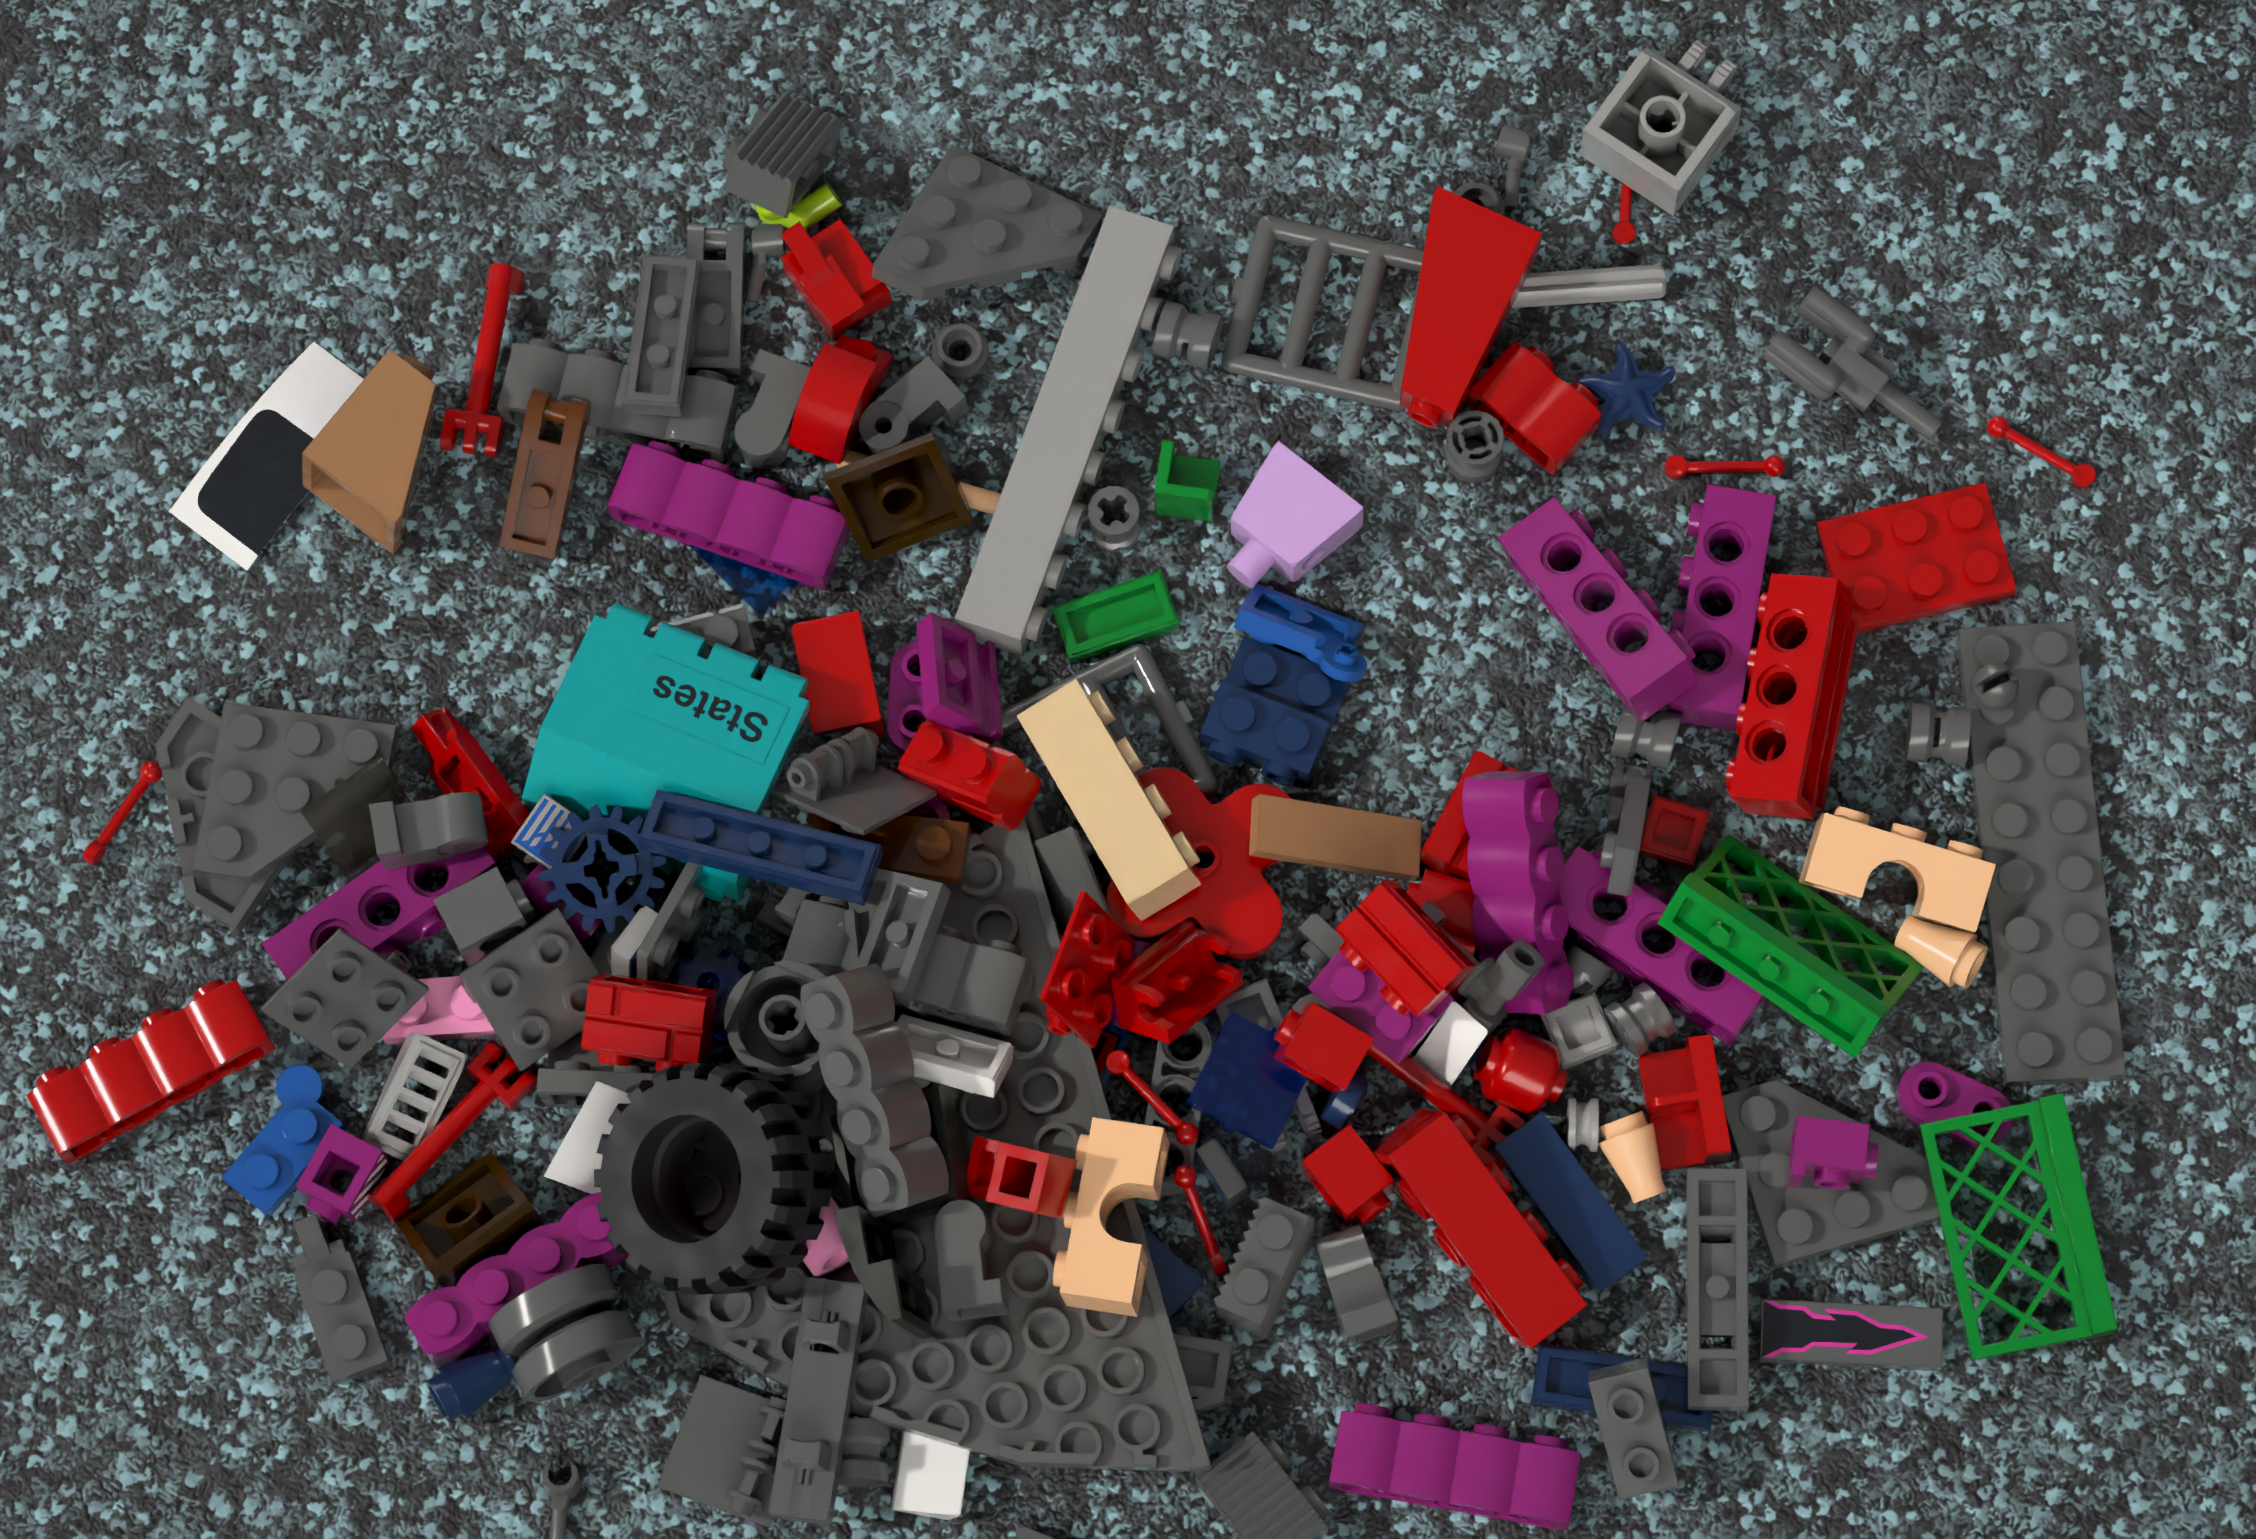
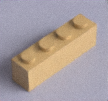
M1075 679L1016 715L1125 902L1141 921L1201 885L1192 869L1193 865L1200 862L1197 853L1182 831L1174 836L1170 832L1163 819L1171 815L1172 812L1155 784L1153 783L1149 787L1144 788L1135 772L1144 767L1126 736L1119 741H1116L1107 725L1115 721L1116 718L1099 690L1089 695L1079 681Z

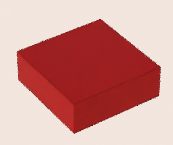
M1654 794L1643 827L1639 855L1692 871L1710 811Z

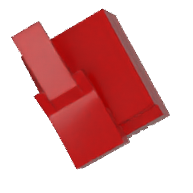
M841 219L811 238L800 221L781 233L782 238L791 250L781 257L784 272L833 341L845 334L846 328L851 330L853 324L856 327L858 321L862 323L864 321L863 317L868 319L870 318V313L874 315L876 314V309L880 311L892 303L889 289L885 283L872 278V262Z

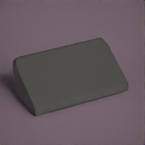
M1073 826L1067 827L1032 842L1046 890L1063 932L1066 930L1081 890L1086 891L1111 916L1076 828L1073 829Z

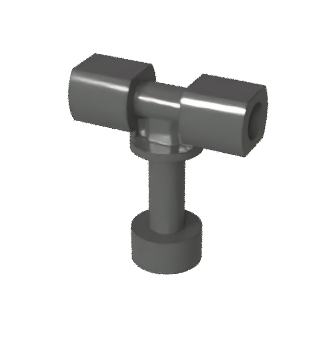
M1429 900L1420 907L1476 965L1475 970L1464 979L1458 992L1467 999L1461 1007L1488 1030L1487 1035L1481 1042L1483 1043L1507 1014L1503 1004L1525 991L1545 965V961L1533 946L1519 939L1506 948L1496 962L1489 957L1480 964L1442 928L1448 916Z

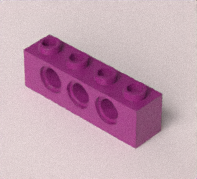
M1707 484L1704 502L1692 501L1686 536L1697 537L1694 557L1683 556L1677 590L1687 591L1688 596L1685 612L1673 611L1670 632L1673 629H1677L1695 654L1699 652L1713 653L1719 658L1722 666L1717 670L1707 672L1698 669L1692 661H1689L1698 683L1671 701L1668 707L1669 711L1683 714L1682 723L1736 732L1737 714L1742 704L1747 662L1751 650L1776 500L1775 495ZM1718 543H1727L1734 546L1740 556L1730 562L1720 561L1711 554L1710 548ZM1710 597L1721 598L1727 602L1731 611L1723 616H1712L1702 609L1700 603Z
M1553 497L1499 536L1498 539L1512 567L1636 719L1642 723L1698 683L1689 661L1696 657L1695 653L1677 629L1667 633L1657 620L1662 617V614L1647 592L1641 588L1634 593L1624 582V579L1629 577L1617 556L1609 548L1600 553L1591 540L1596 535L1583 515L1577 509L1568 514L1556 498ZM1580 561L1570 571H1558L1567 562ZM1613 601L1610 607L1603 611H1591L1599 602ZM1635 641H1646V644L1640 650L1624 652L1629 644Z
M1577 846L1564 865L1558 885L1563 906L1567 910L1569 917V927L1565 937L1636 985L1642 982L1647 983L1663 1003L1731 1048L1766 997L1657 924L1671 900L1656 887L1642 882L1640 886L1633 883L1631 895L1623 896L1607 893L1611 869L1600 867L1602 852L1593 850L1590 854ZM1611 898L1623 906L1625 914L1617 920H1604L1595 913L1593 905L1601 899ZM1651 931H1661L1672 939L1674 947L1663 954L1653 953L1644 946L1642 937ZM1699 964H1711L1721 972L1723 981L1713 987L1702 986L1694 980L1691 970Z
M484 847L455 854L451 858L386 870L382 862L379 861L263 942L262 945L287 980L339 928L378 954L391 955L395 950H401L416 938L419 941H424L433 937L446 926L433 901L434 899L497 867V865ZM435 870L449 873L448 881L442 889L436 892L421 890V882L428 873ZM386 904L400 906V914L392 924L377 926L372 923L374 913L381 906Z

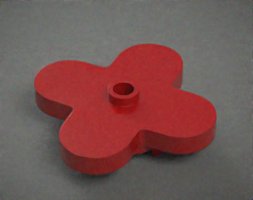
M1155 768L1139 775L1138 778L1144 788L1154 783L1169 806L1172 814L1163 820L1172 835L1174 836L1182 831L1198 856H1210L1214 858V862L1205 869H1200L1193 865L1192 869L1201 885L1143 921L1127 905L1112 879L1106 896V903L1112 918L1135 941L1157 942L1181 922L1187 920L1193 922L1201 930L1220 935L1228 940L1232 945V949L1224 954L1227 957L1241 960L1252 959L1266 953L1279 938L1283 915L1279 898L1262 873L1280 860L1249 856L1252 798L1259 794L1291 798L1281 789L1272 785L1251 784L1238 789L1221 802L1211 804L1196 783L1181 771L1172 768Z

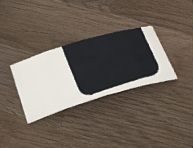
M313 342L238 422L202 466L169 512L248 571L280 526L309 492V490L303 487L302 452L364 379Z

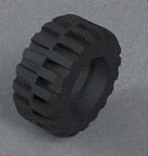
M686 1063L683 1067L670 1066L656 1071L652 1080H641L629 1090L627 1097L631 1103H618L608 1120L613 1125L610 1134L601 1135L597 1153L602 1154L603 1157L601 1169H594V1187H601L602 1202L596 1203L600 1221L609 1222L612 1229L607 1234V1238L616 1253L629 1254L625 1262L639 1277H650L649 1279L653 1286L666 1291H681L682 1294L687 1295L735 1294L755 1291L757 1286H769L784 1278L786 1273L785 1267H797L808 1254L809 1249L804 1245L805 1241L817 1240L822 1230L824 1220L818 1218L821 1207H829L832 1188L825 1187V1172L832 1171L830 1153H822L819 1144L820 1140L825 1139V1134L818 1119H807L805 1114L810 1110V1107L799 1092L787 1091L786 1081L773 1073H760L757 1067L708 1063ZM712 1124H716L729 1137L736 1150L741 1168V1188L736 1207L728 1221L715 1234L710 1233L697 1220L689 1205L685 1188V1171L690 1151L698 1137Z

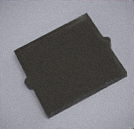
M381 756L346 780L338 778L334 783L335 787L300 811L348 883L380 861L376 852L369 804L393 801L394 805L411 802Z

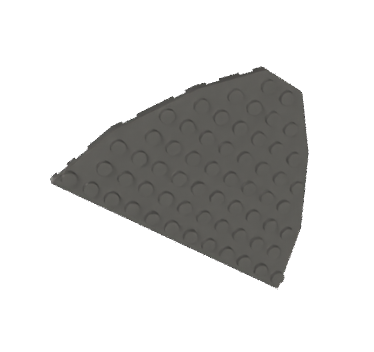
M1024 816L1019 827L1014 831L994 824L980 835L977 832L971 835L962 885L943 883L951 891L939 924L962 932L966 936L965 942L970 944L987 946L988 940L994 939L1013 944L1022 950L1021 956L1027 958L1032 973L1012 1036L987 1033L957 1022L935 1019L901 1007H895L894 1021H898L901 1014L1005 1041L1014 1046L1012 1064L994 1098L912 1077L922 1091L938 1085L953 1089L966 1172L975 1136L1075 1159L1079 1137L1081 1134H1090L1092 1118L1112 1120L1092 1048L1072 1030L1065 1037L1054 1034L1046 1028L1049 1019L1045 1017V1012L1048 1006L1039 997L1061 940ZM795 1021L791 1028L781 1026L778 1030L779 1033L784 1035L788 1030L794 1031L798 1026V1022ZM736 1056L728 1063L741 1065ZM825 1085L817 1093L809 1095L801 1093L800 1095L810 1107V1110L805 1114L807 1119H818L825 1134V1139L820 1140L819 1144L822 1153H830L832 1171L825 1172V1187L832 1188L831 1197L840 1209H844L830 1116L837 1114L838 1101ZM712 1124L704 1130L694 1143L685 1171V1188L689 1205L697 1220L712 1234L720 1230L732 1215L741 1188V1168L736 1150L729 1137L716 1124ZM1075 1169L1070 1192H1079L1082 1176L1081 1170ZM970 1196V1201L980 1207L991 1226L993 1233L992 1243L986 1252L989 1280L1000 1278L1007 1290L1009 1314L949 1322L942 1310L934 1233V1223L937 1214L890 1225L896 1262L924 1280L933 1337L920 1339L891 1322L868 1295L850 1415L860 1418H872L896 1429L1021 1467L1151 1470L1175 1473L1183 1471L1206 1472L1213 1469L1135 1198L1124 1200L1113 1208L1107 1219L1106 1232L1117 1240L1142 1244L1148 1257L1138 1317L1066 1306L1060 1294V1287L1053 1286V1271L1057 1253L1059 1250H1068L1071 1229L1064 1227V1219L1036 1214ZM802 1260L797 1267H785L786 1273L784 1278L769 1286H757L755 1291L687 1295L682 1294L681 1291H666L663 1289L662 1291L670 1322L676 1328L789 1388L806 1277L814 1276ZM850 1261L828 1275L814 1277L860 1283ZM821 1343L812 1344L811 1351L839 1354L837 1350Z

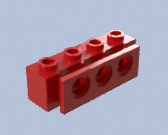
M1771 573L1768 592L1762 593L1760 597L1758 621L1761 630L1758 646L1751 649L1747 662V675L1750 681L1747 703L1740 705L1737 714L1736 727L1740 737L1737 756L1730 760L1726 771V787L1729 797L1747 814L1813 820L1815 810L1824 811L1859 622L1851 618L1855 597L1838 578Z

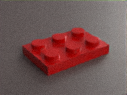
M1985 482L1819 521L1816 525V533L1829 577L1838 578L1855 597L1851 618L1859 622L1857 633L2013 597L2017 590Z

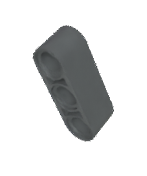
M1200 1021L1170 1044L1158 1040L1151 1088L1163 1101L1171 1095H1182L1192 1102L1193 1107L1191 1111L1180 1119L1183 1122L1193 1123L1197 1127L1198 1138L1191 1145L1180 1144L1175 1138L1173 1127L1149 1103L1145 1119V1125L1164 1128L1170 1143L1168 1152L1177 1154L1182 1158L1183 1165L1191 1166L1194 1170L1196 1149L1199 1146L1212 1065L1211 1035L1207 1027ZM1192 1038L1201 1045L1202 1050L1195 1059L1180 1061L1170 1054L1171 1045L1178 1039ZM1173 1175L1163 1177L1160 1195L1174 1196L1184 1191L1183 1188L1175 1184Z

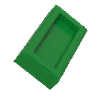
M1161 570L1051 607L1070 664L1180 628V622Z

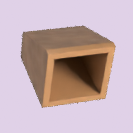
M389 349L302 452L303 487L390 553L394 554L401 546L433 421L435 383L431 381L433 375L430 370L419 360L410 355H406L402 359Z

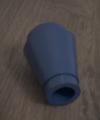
M498 1345L493 1349L490 1348L436 1368L437 1375L428 1379L426 1385L434 1402L448 1422H452L460 1416L466 1420L514 1378L512 1370L516 1363L511 1355H504Z

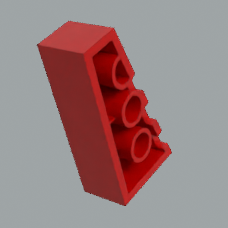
M1420 1109L1369 1149L1382 1165L1389 1164L1401 1178L1397 1182L1399 1189L1396 1192L1411 1211L1414 1209L1425 1221L1430 1218L1438 1225V1227L1432 1230L1435 1242L1460 1269L1466 1265L1473 1273V1275L1467 1278L1469 1285L1515 1343L1532 1349L1587 1306L1578 1293V1290L1583 1287V1283L1566 1260L1560 1258L1555 1262L1542 1243L1548 1239V1235L1538 1220L1528 1210L1520 1214L1510 1201L1507 1194L1513 1191V1188L1501 1170L1492 1162L1485 1166L1471 1148L1477 1143V1139L1463 1119L1457 1114L1449 1118L1446 1112Z

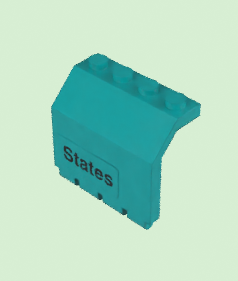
M615 602L606 619L597 615L594 616L540 727L522 795L524 806L531 813L543 794L546 793L570 811H575L582 819L588 820L590 819L589 812L592 804L599 805L603 817H610L615 806L620 805L623 806L622 821L629 824L639 815L645 818V822L656 791L661 790L761 815L810 711L809 700L803 698L809 679L770 664L762 680L759 681L755 679L760 666L759 659L719 643L714 645L708 659H704L701 656L705 650L707 638L664 621L660 624L654 638L649 637L648 634L652 628L654 618ZM609 829L611 842L623 852H639L636 845L626 835ZM586 836V838H585V840H584V844L588 847V843H587V837H588V836ZM598 840L599 850L596 853L606 856V853L602 852L601 841ZM667 857V863L654 867V875L660 876L663 879H669L671 874L679 877L687 861ZM701 865V885L706 887V898L722 901L723 897L726 896L740 902L749 883L747 876Z

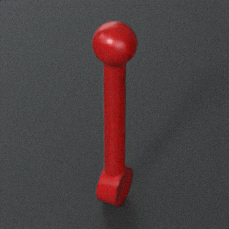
M1623 183L1621 185L1619 223L1614 227L1612 236L1618 244L1626 245L1633 241L1636 232L1634 226L1630 223L1632 189Z
M1994 416L1988 421L1987 430L1992 437H2005L2071 475V481L2076 487L2086 489L2094 482L2096 472L2091 465H2075L2009 427L2008 420L2003 416Z
M1672 455L1665 462V473L1672 480H1680L1687 473L1765 472L1768 476L1775 478L1781 476L1786 469L1784 459L1778 455H1771L1764 461L1687 462L1681 455Z
M148 761L141 766L140 779L98 839L89 844L83 855L85 861L91 865L99 863L106 852V846L148 786L161 779L163 774L158 762Z
M1120 1050L1110 1053L1106 1060L1110 1072L1116 1076H1123L1173 1127L1175 1138L1180 1144L1191 1145L1198 1138L1197 1127L1193 1123L1183 1122L1131 1068V1060L1127 1053Z
M1180 1165L1173 1174L1174 1182L1177 1186L1183 1188L1215 1275L1219 1276L1227 1273L1225 1262L1218 1249L1194 1185L1197 1179L1196 1171L1191 1166Z

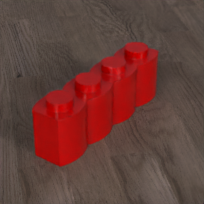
M223 979L212 981L199 988L193 994L194 1001L185 1008L173 1012L172 1008L159 1010L141 1022L142 1030L134 1036L122 1041L120 1037L106 1039L95 1045L88 1052L90 1058L80 1066L70 1070L68 1066H59L44 1073L36 1080L37 1087L29 1092L27 1097L58 1156L66 1164L93 1153L119 1135L149 1122L171 1106L198 1095L222 1078L254 1064L276 1049L244 989L237 980L225 983Z

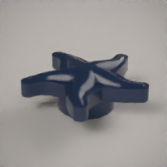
M1617 342L1614 348L1617 362L1611 374L1589 375L1576 380L1577 383L1586 387L1604 404L1600 420V437L1604 439L1609 438L1612 428L1622 421L1634 420L1657 432L1665 429L1666 421L1656 414L1652 398L1672 381L1675 375L1673 367L1667 366L1662 371L1653 373L1639 371L1636 361L1626 344Z

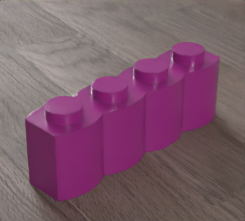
M651 441L648 447L632 444L607 505L612 519L647 533L665 536L700 551L718 554L741 565L774 573L806 587L822 591L827 590L850 531L837 503L820 496H810L809 501L792 498L787 495L788 489L785 486L767 478H756L755 483L739 480L734 477V470L714 460L705 459L701 465L685 462L680 459L681 453L678 450L664 443Z
M1485 771L1466 778L1463 784L1462 808L1466 830L1470 837L1467 864L1471 888L1475 895L1473 903V932L1480 953L1479 963L1481 964L1489 957L1496 962L1503 951L1519 939L1533 946L1543 957L1545 965L1525 991L1511 1001L1507 1000L1503 1005L1507 1013H1551L1568 1005L1569 996L1574 985L1573 971L1568 965L1563 949L1564 938L1569 927V917L1558 891L1559 879L1564 869V859L1553 833L1554 821L1559 810L1557 793L1552 787L1548 772Z
M601 1192L591 1194L576 1202L567 1210L559 1223L545 1224L524 1234L512 1246L508 1255L492 1256L480 1261L461 1277L456 1286L434 1290L420 1298L409 1309L404 1319L423 1351L435 1366H443L471 1355L479 1348L487 1335H493L488 1325L493 1315L527 1290L555 1276L590 1264H605L608 1269L619 1264L629 1256L628 1253H616L607 1238V1234L612 1229L609 1222L600 1221L596 1203L602 1202Z
M1357 1403L1355 1404L1354 1412L1341 1411L1329 1479V1489L1368 1497L1390 1499L1412 1505L1448 1509L1474 1516L1509 1520L1536 1527L1568 1530L1581 1453L1569 1450L1570 1442L1568 1440L1548 1435H1535L1533 1443H1523L1510 1440V1431L1507 1429L1484 1424L1474 1425L1473 1433L1460 1432L1449 1429V1419L1429 1414H1415L1414 1422L1399 1421L1390 1418V1409L1373 1404Z

